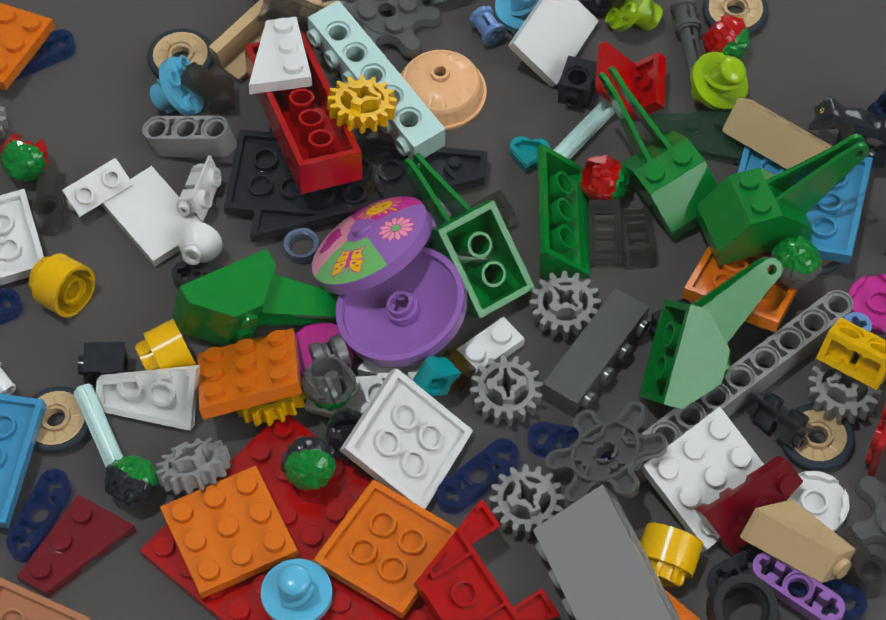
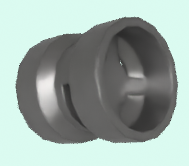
M341 334L330 337L328 342H315L308 345L312 362L321 357L332 358L336 356L346 363L347 366L351 365L349 352Z

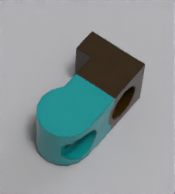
M455 347L449 348L441 358L428 356L414 376L413 382L431 396L462 392L477 369Z

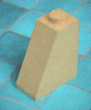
M793 499L755 508L740 535L746 542L821 583L844 577L851 568L852 563L850 560L856 551L854 547Z

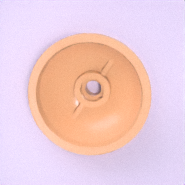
M432 50L422 53L412 59L400 74L443 125L445 131L457 129L468 124L479 115L485 105L487 87L483 75L472 61L457 52Z

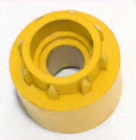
M63 253L43 257L37 261L29 275V288L32 291L33 299L38 304L61 317L68 318L78 314L88 304L95 288V275L88 266Z
M174 319L143 333L145 340L137 343L135 347L146 370L196 365Z
M647 523L640 541L663 586L679 588V586L684 584L685 579L693 578L704 545L699 538L672 526L660 523Z

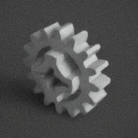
M566 271L562 272L561 278H557L553 273H550L548 283L540 279L538 281V289H532V300H530L529 310L532 312L533 323L540 322L539 330L541 332L549 328L552 338H555L558 333H563L564 340H568L569 333L573 332L578 337L582 332V328L587 326L601 307V299H598V288L590 289V279H586L583 282L579 281V273H576L573 278H568ZM545 300L548 302L547 306L549 307L547 311L543 305ZM583 300H585L587 305L586 310L583 309Z
M501 355L499 363L489 358L488 368L479 365L477 367L478 376H472L470 398L474 399V409H482V418L484 420L493 416L494 425H498L501 419H506L508 426H512L514 418H518L521 423H524L525 413L527 412L534 416L536 414V405H541L543 382L539 381V371L530 372L531 363L529 361L520 365L518 356H515L512 362H507L506 356ZM504 384L507 385V390H509V397H507L506 391H504Z
M821 361L819 367L813 366L806 384V389L809 390L807 400L815 401L813 410L823 409L825 411L824 419H828L831 415L836 416L837 424H840L843 418H847L850 424H854L857 416L862 420H866L869 412L874 413L882 392Z
M212 437L205 441L196 438L194 443L189 444L185 441L171 448L172 453L170 455H162L161 459L163 462L156 464L158 470L156 474L160 485L164 487L166 492L173 490L174 494L177 495L183 490L187 494H191L193 489L198 488L202 491L211 484L215 485L217 477L226 476L225 469L231 468V458L226 445H223L221 440L214 442Z
M527 464L523 465L522 472H517L514 467H510V476L507 477L500 474L498 476L499 485L492 484L491 495L493 496L489 497V507L493 508L492 513L497 520L501 519L500 529L503 531L511 527L513 537H516L519 531H524L526 539H530L531 531L563 510L561 506H564L565 496L560 494L562 490L561 483L552 484L554 474L550 472L545 476L541 475L542 467L540 466L534 472L529 471ZM512 489L513 493L508 495L507 500L504 501L506 494ZM550 502L548 509L542 514L541 509L547 507V503Z

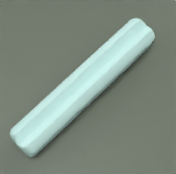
M603 99L562 140L554 151L570 160L615 114L612 103Z
M88 383L78 386L74 391V396L105 467H107L114 460L121 459L123 454L92 385Z

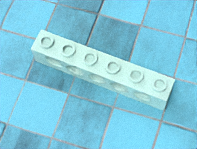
M339 0L308 17L309 31H307V37L310 43L315 48L319 47L327 64L332 69L336 68L344 83H347L348 76H351L354 80H359V76L363 75L365 80L376 77L377 84L387 82V89H394V97L397 98L394 120H388L387 127L378 126L383 133L390 134L394 139L397 150L402 156L407 155L413 161V155L416 153H420L425 158L445 146V128Z

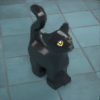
M828 96L823 102L814 107L816 113L814 120L809 123L808 130H806L818 137L817 134L809 130L838 129L837 138L832 146L854 134L862 135L866 144L868 138L886 141V115H877L862 108H847L832 96ZM867 144L870 149L867 157L873 158L872 166L884 168L886 163V145L880 144L874 147Z

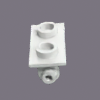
M208 155L205 164L199 163L192 167L185 184L186 189H183L176 202L177 211L181 215L186 216L189 213H196L200 222L204 221L209 208L212 206L217 188L221 185L222 181L221 172L216 167L211 155Z
M114 158L66 187L62 192L68 199L66 204L72 212L75 210L77 215L81 217L130 187L133 183L118 160Z

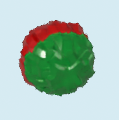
M727 14L721 17L720 22L717 21L713 24L709 31L701 38L704 44L703 49L706 53L721 52L724 55L738 59L743 57L751 43L749 41V31L743 19Z
M12 134L0 147V162L3 170L12 180L17 182H28L39 178L41 174L45 173L49 164L45 141L39 138L38 142L34 145L31 141H20L22 135Z
M607 154L588 158L585 168H583L581 173V180H583L580 182L581 191L596 205H609L625 196V193L628 191L627 185L630 178L625 165L617 159H612Z

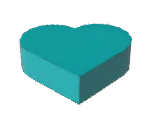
M518 136L510 142V156L525 174L537 168V146L543 144L550 148L549 143L544 139L530 140L527 137Z

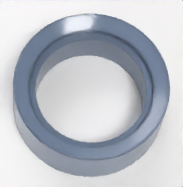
M296 228L290 231L284 238L286 257L296 264L312 262L315 252L319 247V239L316 233L307 228ZM299 239L309 240L314 245L313 249L304 255L293 253L290 250V246Z

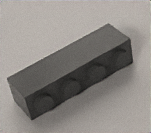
M615 288L544 381L542 400L573 418L583 409H590L597 397V390L601 385L606 387L615 373L614 367L619 361L625 362L630 355L634 340L637 337L641 339L646 334L650 326V321H648L649 306Z

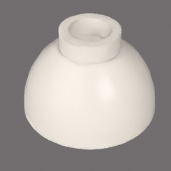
M202 222L187 223L181 229L178 238V246L182 258L190 265L208 263L214 260L220 254L223 247L219 233L210 225Z

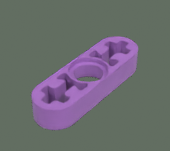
M762 552L754 558L751 575L766 581L778 599L809 620H842L845 612V603L838 594L814 578L766 552ZM769 564L774 566L773 573L769 572L767 575L761 573L762 566L767 567ZM787 573L788 575L784 578L782 586L780 587L779 585H777L779 578L782 579L783 574ZM792 582H801L807 587L808 593L804 597L797 598L789 593L787 587ZM813 594H818L816 602L813 601L812 607L808 606ZM829 604L835 607L833 613H829L827 616L821 613L823 607H827Z

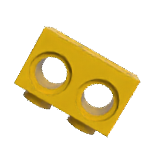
M840 317L828 331L816 359L878 390L886 379V340Z

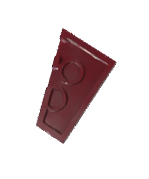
M777 456L747 475L744 483L734 489L728 487L719 493L720 498L709 505L703 503L694 510L726 552L734 556L749 544L740 535L755 508L787 501L803 483V480L787 459Z
M78 494L17 575L20 583L49 598L82 573L83 567L98 556L102 558L111 551L110 547L123 537L127 539L135 533V525Z

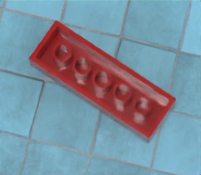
M301 32L312 77V86L257 93L256 95L301 194L362 180V151L352 131H348V125L337 126V118L330 119V110H327V99L331 87L304 32ZM260 42L244 45L246 71L249 80Z

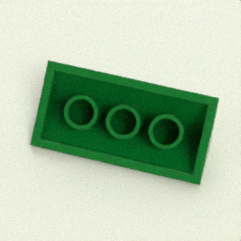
M543 144L537 146L540 279H549L550 273H553L557 278H561L563 271L567 272L568 278H573L576 273H579V278H587L590 276L587 196L580 189V182L583 181L581 180L583 167Z

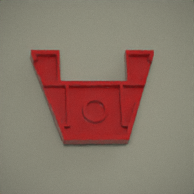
M484 500L479 501L415 581L414 587L436 620H554L560 613L543 588L517 605L512 606L473 548V544L501 526Z

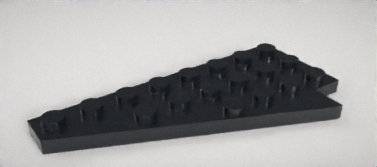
M239 130L237 147L234 153L224 202V213L253 217L250 238L251 242H259L287 235L296 228L311 229L334 222H342L360 209L383 199L408 196L421 201L423 198L405 170L403 160L407 159L408 156H402L397 150L395 143L356 140L362 151V180L301 194L274 133ZM442 147L424 158L455 191L485 184L488 151Z

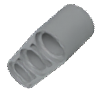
M155 116L148 119L142 127L143 135L154 154L159 157H208V155L212 157H225L230 155L237 147V140L226 119L222 116Z

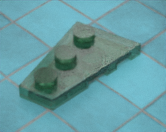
M732 109L726 111L714 110L649 115L664 136L675 131L687 137L700 155H704L705 160L716 162V158L733 161L735 166L740 165L743 154L742 143L722 131ZM643 126L647 148L655 142Z

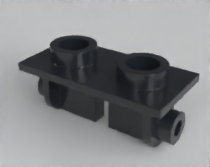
M769 391L765 395L751 392L750 395L757 402L752 403L747 410L750 419L768 432H772L776 423H778L779 425L773 435L790 448L796 447L801 449L807 441V438L804 437L806 432H818L817 428L808 423L810 418L806 414L793 408L789 410L783 406L785 401L780 396Z

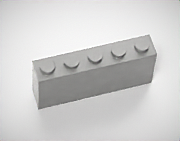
M603 484L533 529L538 539L535 547L545 562H549L552 570L548 574L554 585L559 590L562 589L565 595L562 603L572 618L575 617L576 620H680L620 502Z

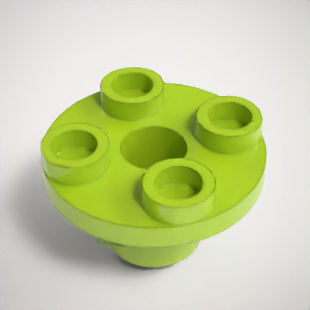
M621 0L608 12L605 22L617 32L626 31L633 24L644 31H650L659 24L663 15V9L653 0Z
M709 52L702 55L691 68V95L695 101L703 103L715 111L731 112L738 98H746L748 93L746 68L738 58L724 55L721 52Z

